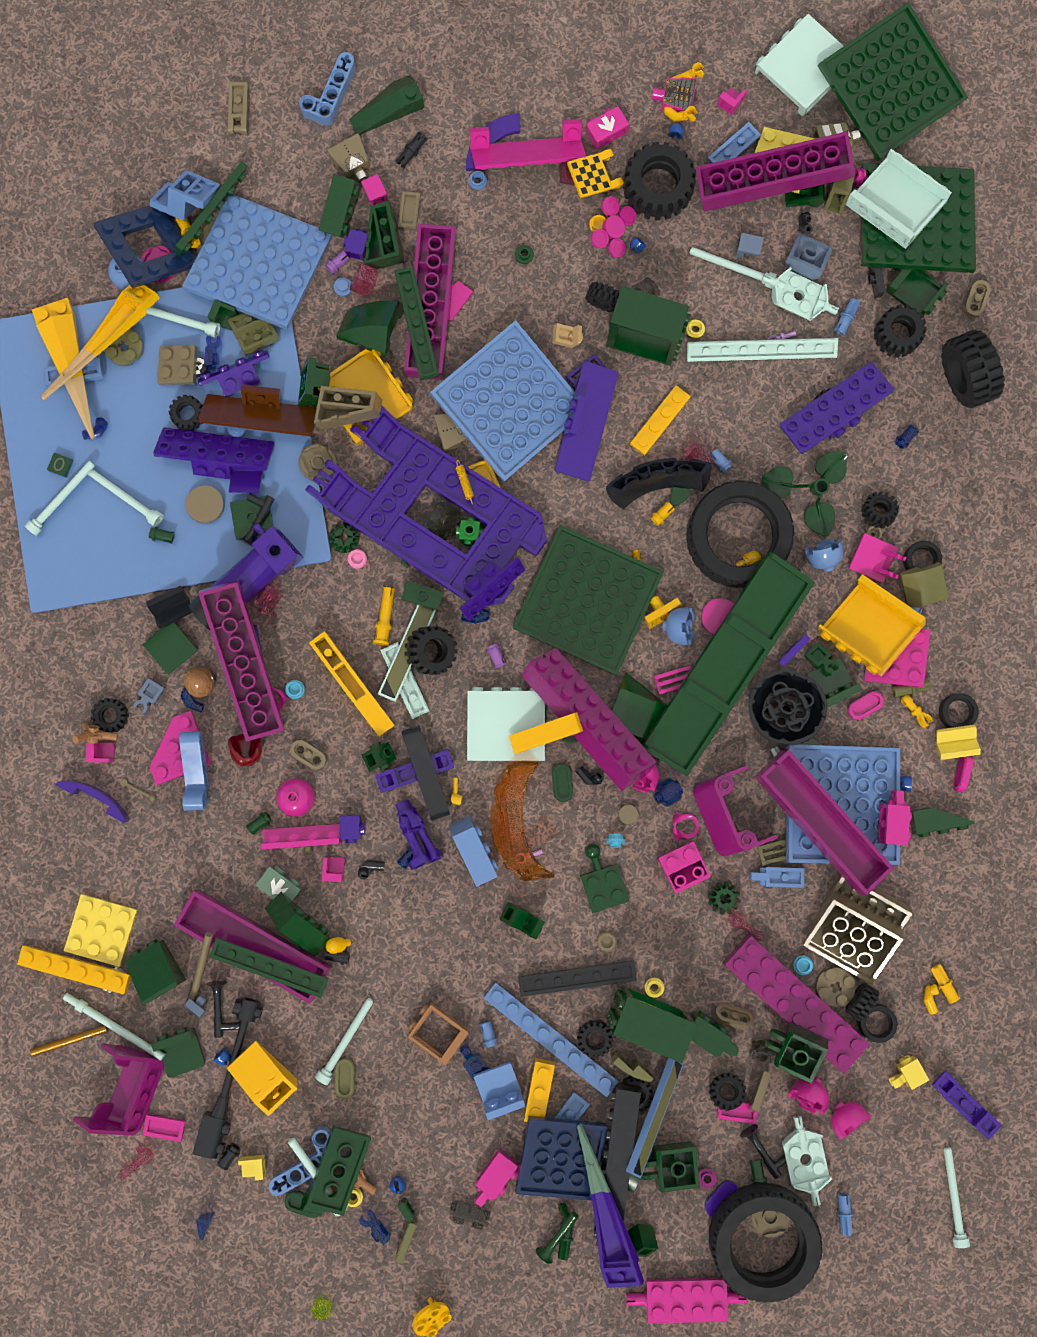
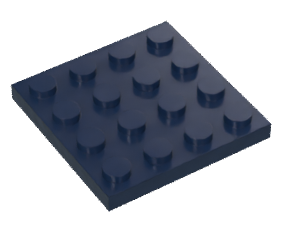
M529 1116L515 1193L518 1195L592 1201L577 1126L580 1123L582 1124L600 1166L607 1124Z

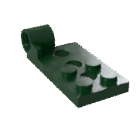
M333 1125L314 1180L310 1182L308 1190L303 1195L300 1206L302 1212L321 1216L324 1211L344 1216L368 1150L371 1136ZM343 1147H350L351 1150L348 1155L342 1156L340 1154ZM337 1166L344 1167L340 1175L333 1174V1170ZM329 1186H336L337 1190L334 1194L329 1195L326 1193Z

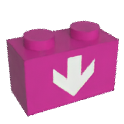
M617 106L614 109H607L603 115L597 118H591L586 124L585 132L595 149L598 150L628 133L629 123Z

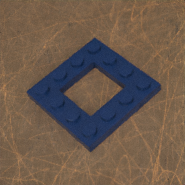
M150 205L94 222L95 230L132 289L189 270L197 258L192 249L188 253L183 252L181 256L174 252L176 244L183 237L180 230L169 214L161 212ZM154 226L170 254L140 263L124 235Z

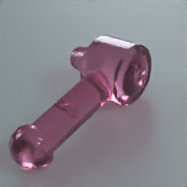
M733 912L729 914L727 920L730 926L734 928L740 927L758 941L764 939V933L743 921V917L739 913Z
M141 1145L136 1148L137 1159L120 1172L118 1178L123 1181L141 1165L149 1164L155 1156L149 1148H143Z

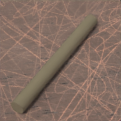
M206 932L189 995V999L192 1001H196L213 937V934L210 932Z

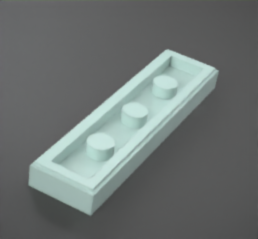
M398 642L380 650L388 668H390L398 650ZM410 670L400 694L411 718L415 719L430 711Z

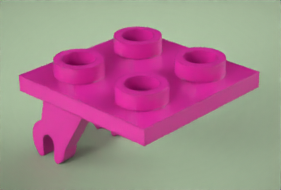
M863 533L848 568L883 583L886 576L898 579L899 575L888 571L893 558L905 561L907 557L896 553L898 547Z

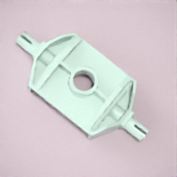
M791 267L778 278H774L766 273L763 275L762 281L771 285L772 301L775 305L809 321L824 311L834 315L837 314L839 307L828 302L827 284L822 286L790 271ZM794 292L801 294V301L795 299Z
M794 1116L796 1128L782 1141L791 1186L794 1189L808 1192L811 1195L812 1206H819L821 1203L818 1193L832 1180L828 1172L821 1140L823 1135L805 1129L802 1116ZM803 1154H809L810 1161L807 1164H801L800 1158Z

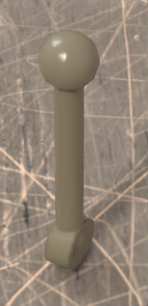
M126 779L120 781L121 786L133 789L149 798L151 802L156 800V795L146 793L128 783Z

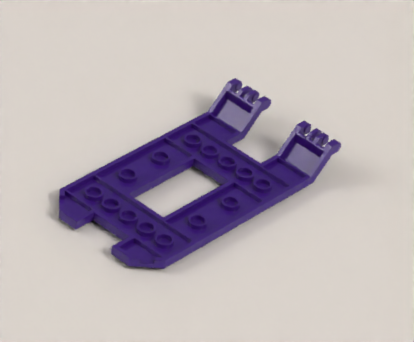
M381 406L379 418L359 422L368 428L366 432L357 425H353L350 429L353 434L358 436L377 455L393 465L374 492L371 493L357 484L338 465L328 459L324 466L334 472L333 476L330 477L323 470H319L317 473L328 483L317 476L313 478V482L323 487L322 491H317L311 485H308L305 489L308 494L317 499L332 514L464 601H467L472 596L464 589L463 585L490 561H493L503 569L520 547L536 557L547 542L542 514L461 462L459 464L455 458L400 424L383 406ZM457 463L458 466L464 465L474 495L471 500H467L456 471ZM426 486L487 525L467 554L461 552L405 515ZM508 585L485 607L503 604L514 589V585Z

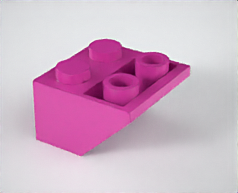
M689 841L657 857L675 894L711 877L694 841Z

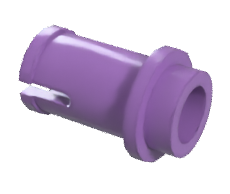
M340 251L331 261L328 260L325 265L327 270L331 274L337 273L338 269L350 260L348 256L345 257L347 254L344 251Z
M497 643L487 647L488 651L486 652L490 655L495 669L507 664L500 651L501 646H498Z

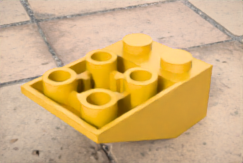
M256 1040L227 1067L228 1071L254 1104L267 1116L297 1090V1078Z

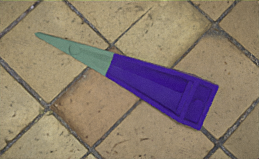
M580 1123L577 1129L588 1174L596 1224L600 1269L607 1288L641 1286L644 1283V1279L638 1264V1255L584 1128Z

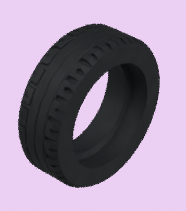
M736 480L716 486L701 498L690 516L686 540L693 562L706 577H709L710 580L718 584L721 583L723 586L744 588L764 557L748 566H733L720 560L714 554L708 542V526L713 515L720 508L732 503H747L755 506L765 514L771 525L772 542L768 551L776 553L784 561L787 560L793 547L794 525H792L793 519L791 513L788 512V507L774 491L772 492L770 488L762 484L759 485L756 482Z
M759 1182L738 1188L721 1201L711 1219L708 1236L709 1247L715 1266L727 1286H730L738 1295H742V1297L749 1300L772 1303L793 1297L811 1282L822 1258V1236L811 1211L797 1194L778 1184L763 1182L761 1185ZM776 1211L788 1216L796 1226L799 1241L795 1253L785 1265L771 1272L759 1273L743 1268L736 1261L732 1253L731 1239L734 1231L744 1219L754 1213Z

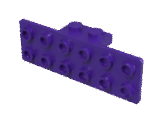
M587 361L583 362L575 394L569 405V416L564 424L565 431L554 469L555 472L590 481L619 374L617 371Z
M870 362L780 423V428L797 450L804 454L827 437L830 440L834 437L839 438L846 432L845 429L850 426L852 428L857 426L861 422L860 419L863 413L893 393L894 388L875 364Z
M164 427L153 454L156 457L191 461L193 475L231 480L232 466L266 471L275 442Z

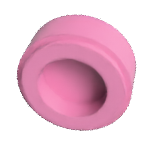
M352 550L348 555V563L351 567L360 569L366 565L367 556L362 550Z

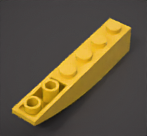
M325 631L309 642L379 737L395 726Z

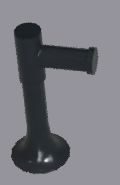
M252 493L247 495V501H251L261 506L248 533L244 537L237 539L253 547L251 544L256 534L253 526L256 523L261 525L275 500L267 495L265 500Z
M226 981L207 983L212 988L214 996L215 1038L223 1037V1030H238L240 1026V1021L223 1023L221 991L223 986L227 984Z
M753 1124L743 1130L740 1137H746L753 1143L773 1178L777 1179L781 1176L779 1168L786 1164L785 1155L774 1162L757 1136L756 1130L758 1125Z

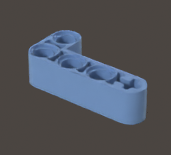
M344 52L339 55L320 99L311 95L301 97L299 106L305 118L322 125H330L334 122L356 72V65L352 54ZM326 112L329 113V114L326 115V116H323V115H322L323 113H326Z
M202 731L180 732L179 737L186 787L183 794L184 811L205 810L209 802V798H207L209 781Z
M318 1127L312 1136V1142L317 1151L308 1157L310 1160L317 1161L318 1164L331 1132L329 1127ZM318 1133H324L327 1136V1140H320L317 1136ZM298 1161L277 1173L269 1183V1190L273 1195L279 1196L309 1180L312 1176L303 1163ZM298 1170L301 1173V1177H294L292 1171ZM285 1179H287V1181L284 1182V1184L282 1185V1187H281L280 1185H278V1186L275 1185L276 1182L281 1183V1182H283Z

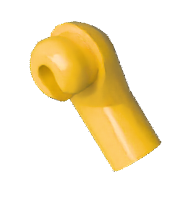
M929 984L925 987L924 1003L930 1015L938 1012L933 995L939 994L936 984Z

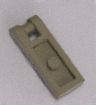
M229 82V135H235V133L248 135V82ZM235 121H241V125H235Z

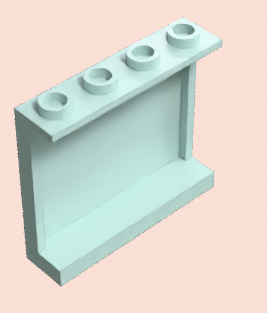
M807 14L803 19L800 18L795 23L791 31L788 30L782 36L778 44L772 45L765 57L761 56L756 62L755 74L757 75L761 72L799 107L798 113L803 117L831 89L817 65L842 48L843 45L813 17Z
M891 149L887 158L859 189H854L846 205L906 249L947 203L952 192L935 181L930 175L921 171L915 164L903 158L901 154Z
M473 687L472 691H468L467 761H545V744L514 754L509 735L545 723V702L533 688H529V691H522V688L512 687L510 691H503L501 687H492L491 691H483L482 687Z

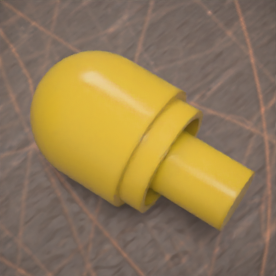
M757 551L748 552L742 556V560L735 564L736 566L754 564L761 560V555Z
M342 937L331 938L326 942V950L331 954L343 952L346 947L351 945V941Z

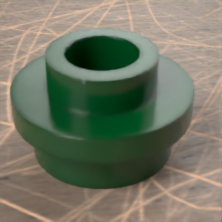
M527 245L519 246L515 252L516 260L521 264L530 263L534 257L532 248ZM522 252H527L528 255H527V256H522L521 253H522Z

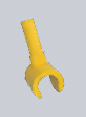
M453 778L451 802L454 805L460 806L463 796L457 794L458 778Z

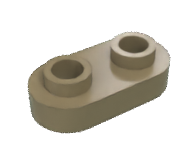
M978 280L971 286L964 304V312L968 317L976 318L984 311L991 291L988 282ZM976 289H981L982 294H978ZM975 306L976 311H972L970 307Z
M297 740L291 745L290 752L292 756L311 769L320 770L326 765L327 758L325 754L306 741ZM303 746L304 752L300 754L298 747ZM318 756L320 763L315 764L314 758Z
M720 1004L714 1012V1018L719 1024L732 1028L748 1030L754 1022V1016L750 1011L732 1005Z

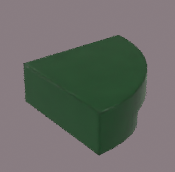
M672 487L670 504L678 506L685 502L691 493V489Z

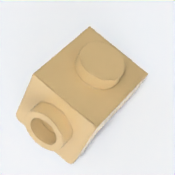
M556 323L553 327V344L573 348L579 345L583 339L581 325L571 327Z

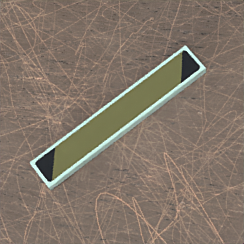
M417 605L378 695L394 702L397 701L412 665L407 663L408 656L404 654V652H407V648H404L405 643H409L407 638L408 636H413L412 632L414 630L430 626L436 613L435 610Z

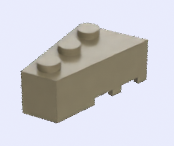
M321 386L314 423L321 430L379 418L383 399L374 391Z

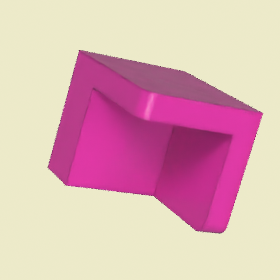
M729 88L727 92L723 91L719 96L717 105L730 115H733L745 99L747 91L744 89L739 94L734 89Z
M378 174L361 182L370 206L389 201Z
M86 743V762H114L115 743Z
M324 857L322 881L342 882L344 879L345 858Z

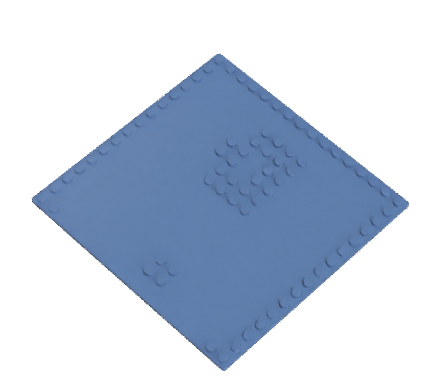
M183 287L156 292L160 299L154 303L153 308L203 323L210 322L207 316L214 301L186 291ZM117 299L72 306L76 317L80 351L96 332ZM33 313L0 319V407L31 612L39 613L170 590L180 585L181 587L215 582L253 549V547L236 540L230 502L245 500L249 493H229L230 479L193 475L191 461L156 457L153 454L162 428L179 429L171 421L168 412L170 410L169 406L173 404L172 401L174 399L177 400L178 396L191 395L203 405L207 394L225 396L217 379L202 386L198 384V379L201 377H196V384L193 385L158 384L160 346L195 345L198 347V357L205 359L209 365L208 372L214 373L222 365L228 364V366H231L239 358L246 357L247 359L253 356L254 352L245 356L232 330L221 327L218 337L213 338L208 336L203 330L146 314L130 328L140 336L144 344V352L139 360H136L130 366H119L107 357L105 350L94 358H100L102 361L104 379L85 382L95 437L93 440L90 438L66 386L59 387L45 400L41 398V395L48 389L45 386L43 368L52 367L55 364L39 333ZM291 322L288 330L272 324L279 337V341L259 349L263 351L268 350L270 357L253 364L260 379V382L253 386L280 389L282 403L298 405L301 372L293 325ZM126 343L120 345L122 351H126L125 348L128 349L129 347ZM241 390L228 395V397L242 398ZM191 406L184 407L180 411V418L183 420L192 418L195 412L194 408ZM203 423L199 425L198 429L194 428V431L231 436L227 426ZM246 429V432L240 437L275 442L268 469L263 471L260 492L252 494L257 497L269 495L275 499L270 508L273 526L280 529L304 557L293 568L329 562L331 560V551L323 505L305 491L306 487L311 485L320 492V486L304 477L298 465L300 454L304 448L312 445V438L309 436ZM53 453L73 460L67 478L47 470ZM91 461L95 465L93 470L148 509L158 510L162 513L164 518L157 526L158 529L175 532V537L172 544L159 540L152 541L149 538V532L151 527H155L148 523L146 516L89 475L84 477L43 522L42 531L37 536L32 534L24 525L29 520L36 519L85 464ZM202 485L217 489L225 503L224 512L221 517L208 524L193 520L187 513L185 506L189 493L194 488ZM254 537L253 543H254L259 537ZM280 547L276 549V555L280 554Z

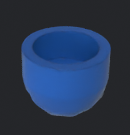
M672 124L668 136L674 138V133H677L676 139H682L684 134L682 124Z
M635 236L630 242V249L632 250L635 247L634 253H640L646 247V244Z
M912 776L900 777V781L904 782L903 785H900V790L911 792Z
M223 1048L216 1054L213 1060L221 1066H226V1060L230 1062L231 1054Z
M399 1176L394 1177L390 1182V1189L395 1194L402 1193L406 1187L405 1180ZM395 1181H398L399 1191L396 1190Z

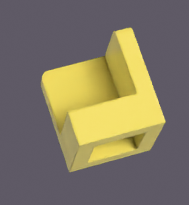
M265 1155L245 1156L238 1160V1165L242 1166V1177L255 1176V1180H263L266 1176Z

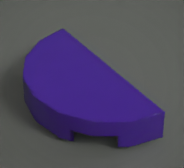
M803 635L780 658L779 663L784 667L811 638Z

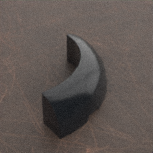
M676 458L649 461L633 467V471L624 476L620 474L606 486V491L610 499L622 509H625L640 496L659 489L681 487L703 492L711 476L712 463L691 458L689 461H680Z

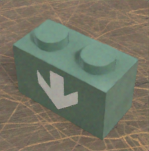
M273 865L269 866L255 885L273 899L282 891L293 902L303 889L300 886L301 882L294 877H287L285 875L286 871L278 865L275 867Z

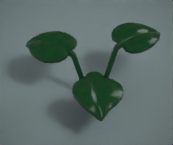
M831 452L821 456L816 462L815 470L822 476L811 484L793 485V474L786 467H776L762 475V484L770 488L772 492L774 491L781 499L787 498L790 495L791 488H810V492L818 496L815 502L816 506L807 508L804 520L809 529L826 537L834 526L835 512L830 503L823 502L819 504V502L823 498L822 494L828 492L829 483H839L845 477L848 454L846 452Z

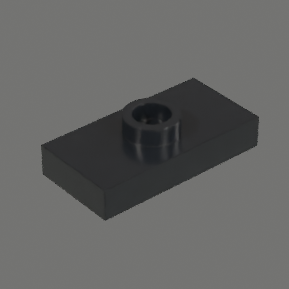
M869 267L868 283L869 285L872 284L874 299L881 298L886 292L882 268Z

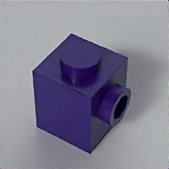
M350 229L349 235H346L344 239L346 257L364 261L366 241L368 240V233L366 231Z
M340 816V840H345V843H357V839H362V835H365V823H361V816Z

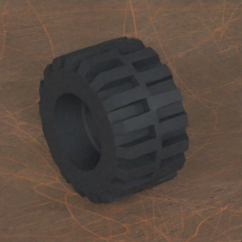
M897 305L896 308L893 306L883 314L874 329V332H876L874 340L878 339L876 345L877 347L882 346L880 351H888V356L895 354L894 358H899L901 354L902 357H905L914 352L926 336L924 333L927 331V327L924 326L926 321L921 319L923 315L921 312L918 314L916 308L909 309V305H905L902 308V305ZM900 323L904 325L909 331V338L901 339L896 337L892 332L891 324Z
M438 626L420 627L418 630H414L412 632L413 636H408L407 638L409 643H405L404 647L407 648V652H404L405 656H408L407 663L412 664L411 668L421 674L439 675L447 672V668L453 666L451 662L456 661L455 653H458V649H455L457 643L452 641L454 636L448 634V630ZM429 640H433L437 646V655L431 662L426 658L424 651L425 645Z

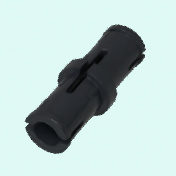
M418 132L413 140L405 145V150L395 162L398 165L402 164L401 167L405 169L406 165L414 156L418 155V150L427 141L426 136Z

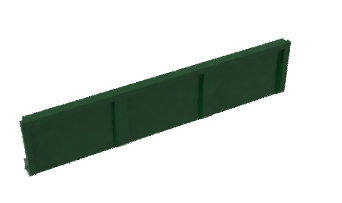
M768 551L642 743V746L648 753L685 776L689 775L815 584L813 580L781 559L776 553Z

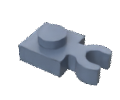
M147 678L138 692V695L142 698L134 703L133 708L137 709L140 704H143L144 709L141 713H148L150 702L156 705L166 688Z

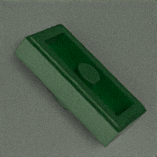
M407 581L401 600L438 611L444 592Z

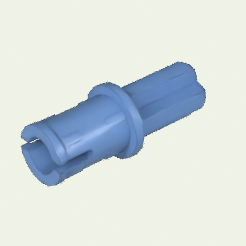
M855 298L850 299L844 312L840 314L841 317L833 330L834 332L842 333V336L845 335L850 323L854 321V315L860 305L859 300Z
M837 1194L839 1205L837 1216L840 1217L841 1235L851 1236V1217L853 1213L850 1206V1194H842V1196Z

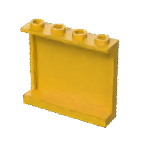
M365 349L330 373L329 387L377 392L383 399L382 406L396 420L413 409L412 403L414 400L409 393L405 394L403 392L401 381L398 377L394 379L390 373L392 372L391 367L387 362L383 363L380 359L382 355L379 351ZM359 422L343 425L357 446L364 443L350 429L353 425H357L366 432L368 428Z
M862 574L858 579V585L826 623L823 626L820 624L818 627L820 636L824 640H831L835 643V647L843 653L846 651L856 663H863L867 666L866 669L873 675L877 673L882 677L926 625V618Z

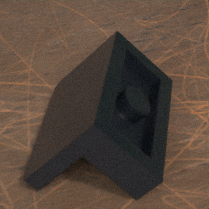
M181 585L146 601V605L154 615L158 628H162L193 613L189 608V597Z

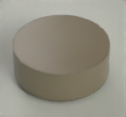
M624 805L619 810V819L625 824H632L638 818V811L632 805Z
M603 932L598 936L597 945L600 950L610 952L616 947L617 941L612 933Z

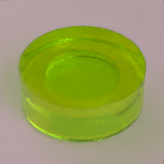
M326 1298L315 1300L311 1309L312 1315L318 1320L327 1319L332 1311L330 1301Z

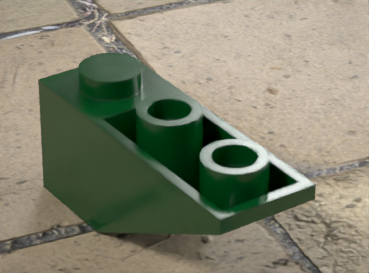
M934 808L911 811L912 818L910 824L912 834L919 835V837L931 836L930 832L938 831V834L949 833L951 828H957V831L969 829L968 825L975 824L972 820Z

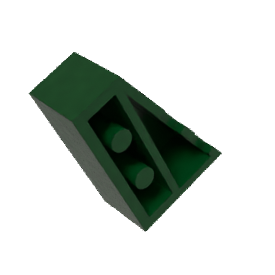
M333 174L319 231L340 238H344V235L348 234L350 228L349 221L354 214L362 184Z
M282 891L265 907L277 929L314 957L326 946V942L331 939L327 934L329 930L322 923L318 924L313 916L305 913L301 907L296 905Z

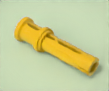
M383 587L379 621L375 624L376 635L375 640L372 642L373 644L389 646L390 644L388 638L389 632L392 630L390 619L395 593L394 588Z

